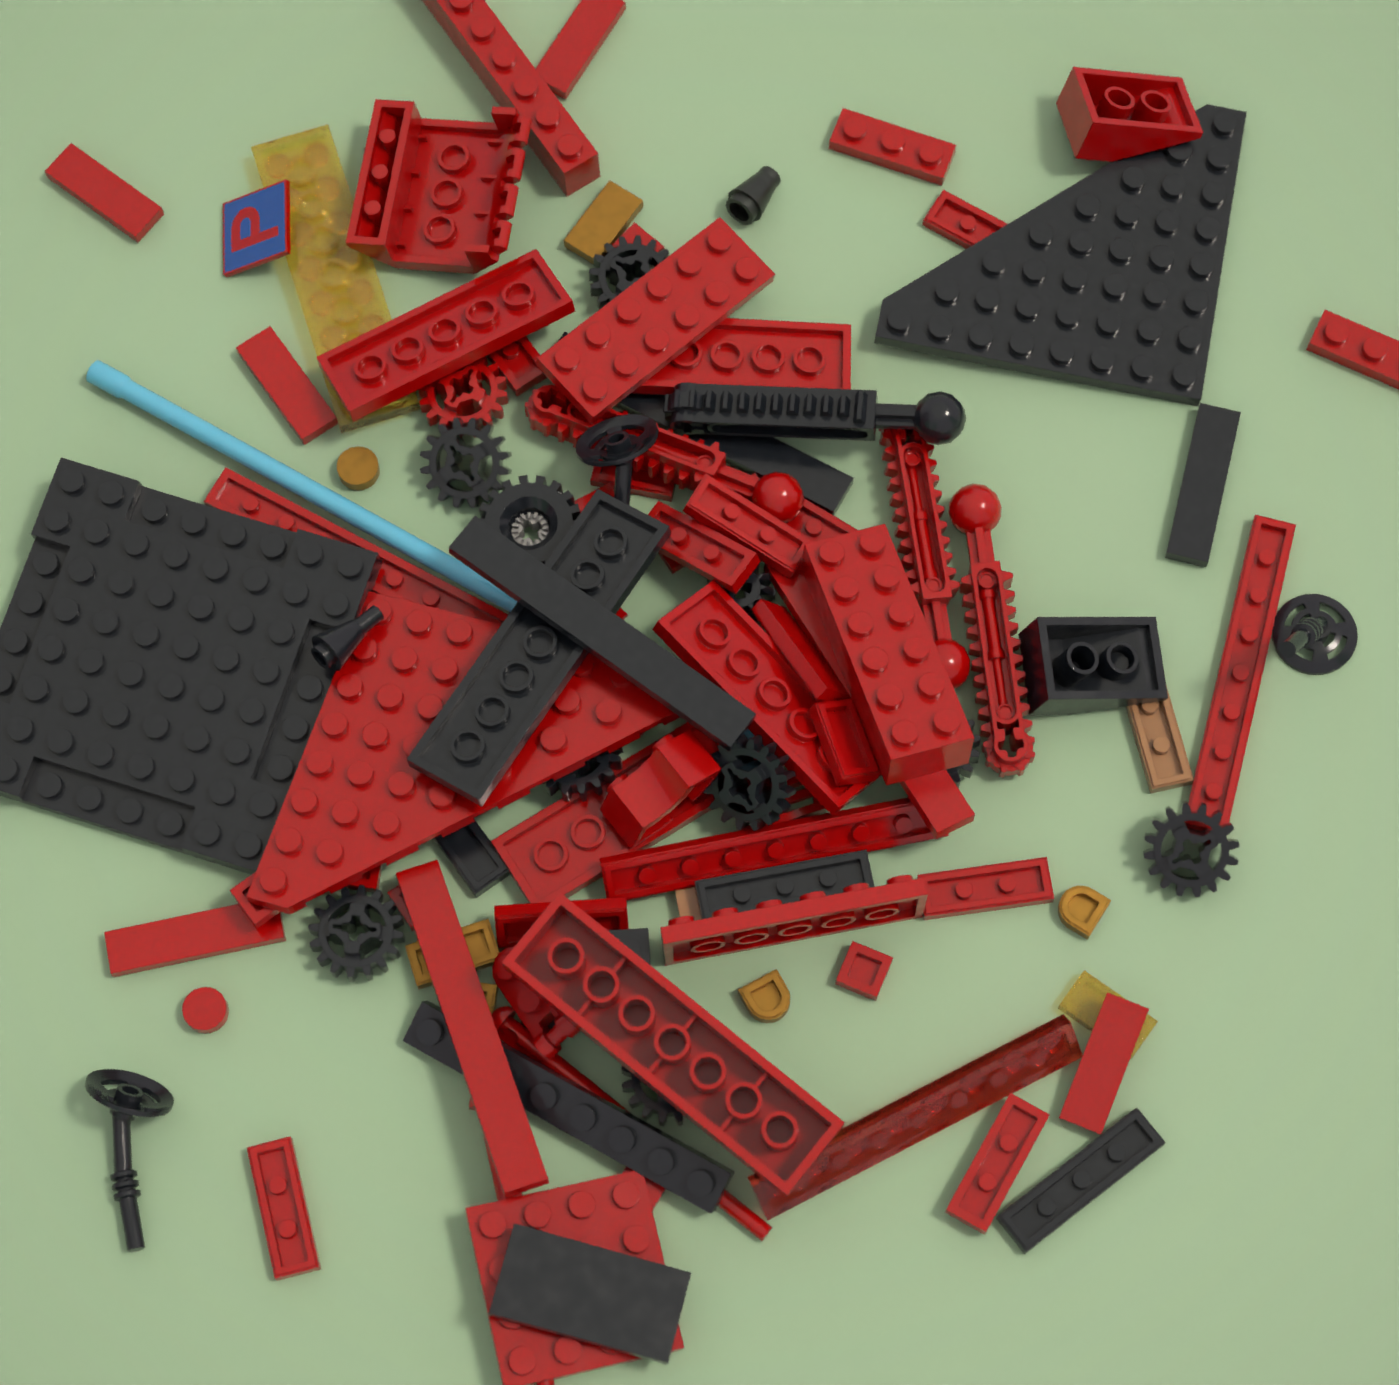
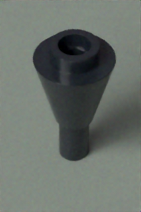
M373 605L355 620H350L313 636L311 653L318 664L325 669L332 668L340 671L365 637V633L384 619L380 609Z

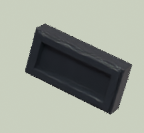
M476 821L445 837L441 834L433 838L476 898L510 875L508 868Z

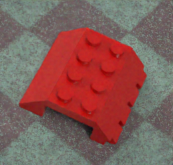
M375 99L345 242L347 247L396 269L476 274L497 263L499 255L508 249L512 224L508 220L514 217L519 187L514 184L521 180L526 151L521 148L528 144L532 119L528 116L520 115L514 107L492 106L491 111L495 123L421 118L414 101Z

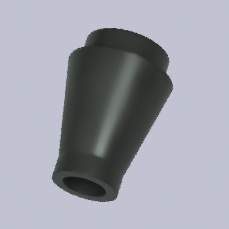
M763 166L756 174L731 190L726 202L728 213L742 224L748 225L752 221H758L776 187L781 183L779 174L771 167Z

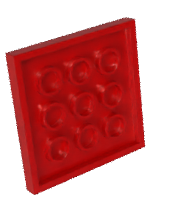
M630 1171L465 1208L502 1385H533L644 1359L489 1316L514 1223L665 1265L649 1193L643 1175L636 1171ZM679 1323L671 1352L684 1349Z

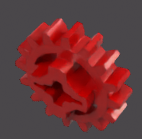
M485 356L418 389L419 396L423 398L419 401L421 412L427 413L428 424L433 426L437 423L439 425L445 423L453 429L454 418H462L465 427L468 426L471 418H479V427L486 426L487 424L493 425L492 417L503 419L504 412L501 405L508 404L509 399L508 393L504 391L508 388L505 376H499V365L494 363L487 367V357ZM483 380L486 381L491 389L490 396L483 389ZM437 393L440 394L441 399L444 400L445 407L443 409L438 405L436 401Z

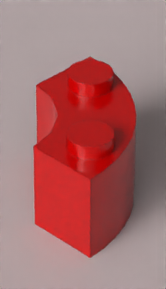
M690 729L676 737L668 734L661 738L652 747V755L629 776L627 774L621 775L607 787L608 795L601 805L600 811L630 849L639 845L670 823L673 818L669 813L687 796L694 802L721 771V767Z

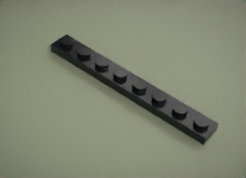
M428 1000L422 1001L403 1041L463 1074L441 1008ZM501 1041L525 1110L710 1214L716 1210L735 1171Z

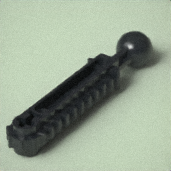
M686 382L675 385L673 393L665 395L663 407L665 420L670 421V428L675 432L688 435L709 434L875 441L876 428L916 430L918 435L928 443L942 445L951 443L964 429L966 422L965 409L952 394L942 391L928 393L918 401L917 405L878 403L877 390L696 384Z

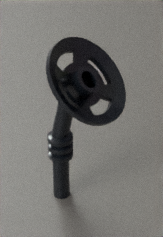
M639 414L612 417L589 428L576 443L577 456L583 463L598 467L616 466L614 498L630 505L633 460L646 452L656 442L658 438L656 422L650 417ZM638 429L644 432L637 437L623 430ZM606 436L605 438H603L602 440H600V441L597 443V445L595 446V449H591V447L594 445V443H596V442H597L599 439H601L602 437Z
M1305 594L1289 600L1278 611L1272 630V641L1280 658L1291 668L1309 675H1324L1340 669L1353 655L1358 639L1357 627L1350 612L1337 600L1321 594ZM1320 604L1333 609L1344 622L1336 623L1329 614L1319 611ZM1303 605L1305 609L1301 610L1294 617L1291 626H1284L1288 615L1294 609ZM1329 634L1335 635L1334 640L1324 647ZM1341 637L1346 638L1347 641L1343 650L1334 658L1328 659L1327 654L1336 649ZM1302 648L1313 651L1312 661L1304 659L1296 653Z
M118 1069L96 1070L87 1076L85 1088L91 1097L109 1108L111 1115H113L114 1173L110 1175L111 1181L116 1182L112 1185V1190L118 1192L114 1195V1201H119L127 1252H135L145 1249L137 1202L141 1192L135 1189L139 1186V1180L134 1179L138 1174L137 1170H132L130 1121L136 1117H157L169 1113L173 1107L174 1098L163 1085L146 1076ZM116 1084L118 1086L115 1089L107 1090L103 1085ZM148 1095L154 1098L158 1103L154 1104L153 1100Z

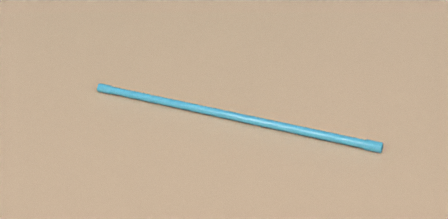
M96 360L90 366L86 380L116 398L128 401L504 610L511 612L516 605V600L458 559L132 381L129 376L106 363ZM749 729L744 733L748 740L755 736Z

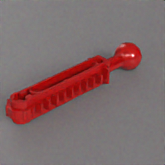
M553 384L544 385L532 390V395L529 397L528 402H525V415L528 417L530 428L533 431L538 430L545 437L549 435L557 437L558 442L561 443L564 441L570 442L574 448H576V443L581 435L595 424L612 417L628 414L626 411L621 413L611 408L591 424ZM656 423L658 428L656 442L646 452L633 460V471L638 472L642 470L647 472L650 478L657 476L664 479L666 484L672 481L679 485L681 490L688 488L695 491L701 479L707 473L784 523L791 522L801 512L803 507V490L798 480L791 475L772 472L758 478L726 465V453L719 451L718 442H714L709 447L704 445V440L693 441L689 439V435L684 434L680 436L673 433V429L665 430L659 428L658 423ZM638 429L623 430L637 437L644 432ZM606 436L602 437V438L599 439L596 443H594V445L591 447V449H595V446L597 445V443H598L600 440H602L603 438H605Z
M878 429L881 432L879 445L886 447L881 456L882 460L890 462L884 470L885 476L892 477L887 484V491L895 493L889 501V506L897 508L892 515V522L900 524L897 526L894 536L903 539L897 547V553L905 555L902 557L901 563L903 568L908 570L905 573L954 689H957L966 682L969 676L970 658L966 649L955 640H952L947 605L959 590L960 582L953 580L957 573L956 569L947 567L953 555L950 552L944 551L950 543V538L942 536L947 528V522L939 519L942 517L945 509L944 506L936 504L942 496V491L934 489L940 479L938 475L931 474L937 465L936 460L929 458L934 451V445L926 443L916 430ZM906 436H910L908 442L904 445L907 439Z
M972 483L961 487L953 495L949 502L948 513L954 527L966 535L970 567L968 575L961 578L959 593L965 594L962 597V607L971 609L965 612L963 618L964 623L973 625L967 628L966 639L975 641L969 644L968 655L978 657L971 661L970 670L980 673L973 678L972 682L973 687L982 689L975 696V703L984 705V707L978 710L977 720L987 722L980 726L979 730L980 736L988 738L987 741L983 742L981 750L985 753L986 767H991L993 771L999 773V777L1004 778L1005 776L1016 774L1021 776L1029 763H1033L1035 752H1033L1035 738L1027 734V732L1031 731L1032 721L1022 718L1028 715L1030 711V704L1020 702L1028 694L1027 688L1018 686L1024 682L1026 676L1024 671L1016 670V668L1022 665L1023 656L1013 653L1019 650L1021 645L1020 639L1011 637L1017 634L1019 628L1018 623L1009 621L1015 618L1016 607L1007 605L1013 602L1015 597V591L1007 590L1011 588L1013 573L1002 571L1000 560L995 561L991 530L997 526L1001 518L1002 507L994 491L986 485ZM1010 735V749L1012 752H1016L1015 757H1008L1007 751L1002 750L1005 736Z

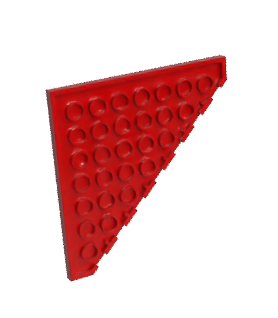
M369 591L359 616L374 605L380 609L384 619L365 633V637L341 670L336 671L246 897L251 904L293 914L306 907V902L328 891L332 894L362 879V874L386 862L388 866L419 850V845L441 834L445 837L475 822L474 818L496 806L500 809L530 794V789L552 778L556 781L585 766V761L605 751L611 753L641 738V733L661 723L665 726L680 717L591 653H588L481 807L411 768L407 762V757L501 624Z

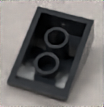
M1037 617L1018 634L1021 640L1020 651L1023 656V671L1026 675L1024 679L1025 687L1028 689L1029 715H1070L1165 701L1168 698L1156 617Z

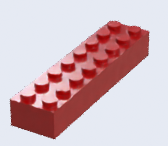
M560 892L502 961L507 972L784 1198L789 1196L845 1124L838 1116Z

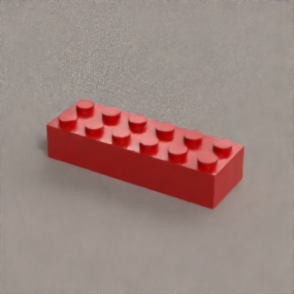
M881 524L804 544L801 570L886 786L969 764L974 735L886 525Z

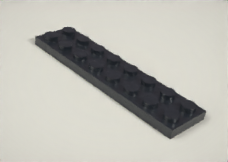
M597 489L550 555L545 565L616 614L671 535L670 526ZM517 602L407 757L409 766L482 807L589 652Z

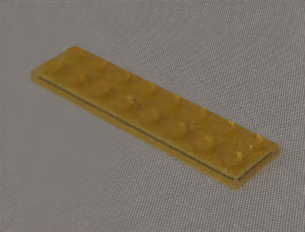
M328 124L251 146L263 187L285 179L290 181L291 254L285 257L316 355L319 356L392 320L372 257L347 247L345 243L354 202ZM322 372L341 433L420 410L419 401L414 391L353 422Z

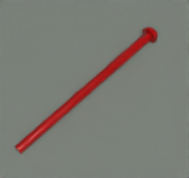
M502 1006L492 1012L491 1015L499 1038L506 1044L629 1112L559 1054H556L552 1059L543 1056L533 1043L534 1038L529 1031L513 1018L516 1012L512 1007ZM725 1190L718 1207L762 1242L773 1227Z

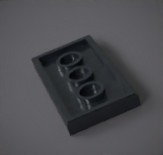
M514 1223L489 1316L667 1365L691 1272Z

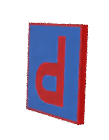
M285 179L223 203V276L230 277L291 254L290 181Z

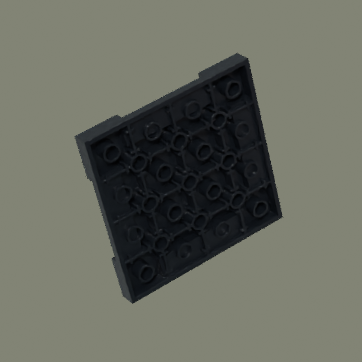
M60 458L31 532L35 539L0 628V796L252 875L258 868L336 672L332 668H323L314 659L311 653L313 648L312 637L359 617L368 592L373 591L383 562L377 552L300 529L297 530V533L144 487L138 480Z

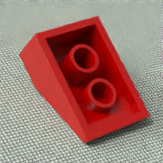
M1073 67L1056 102L1075 159L1113 162L1197 140L1203 134L1182 77Z

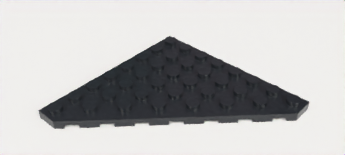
M1209 104L1195 111L1203 130L1200 139L1110 162L882 300L874 343L1198 406L1202 398L1247 112Z

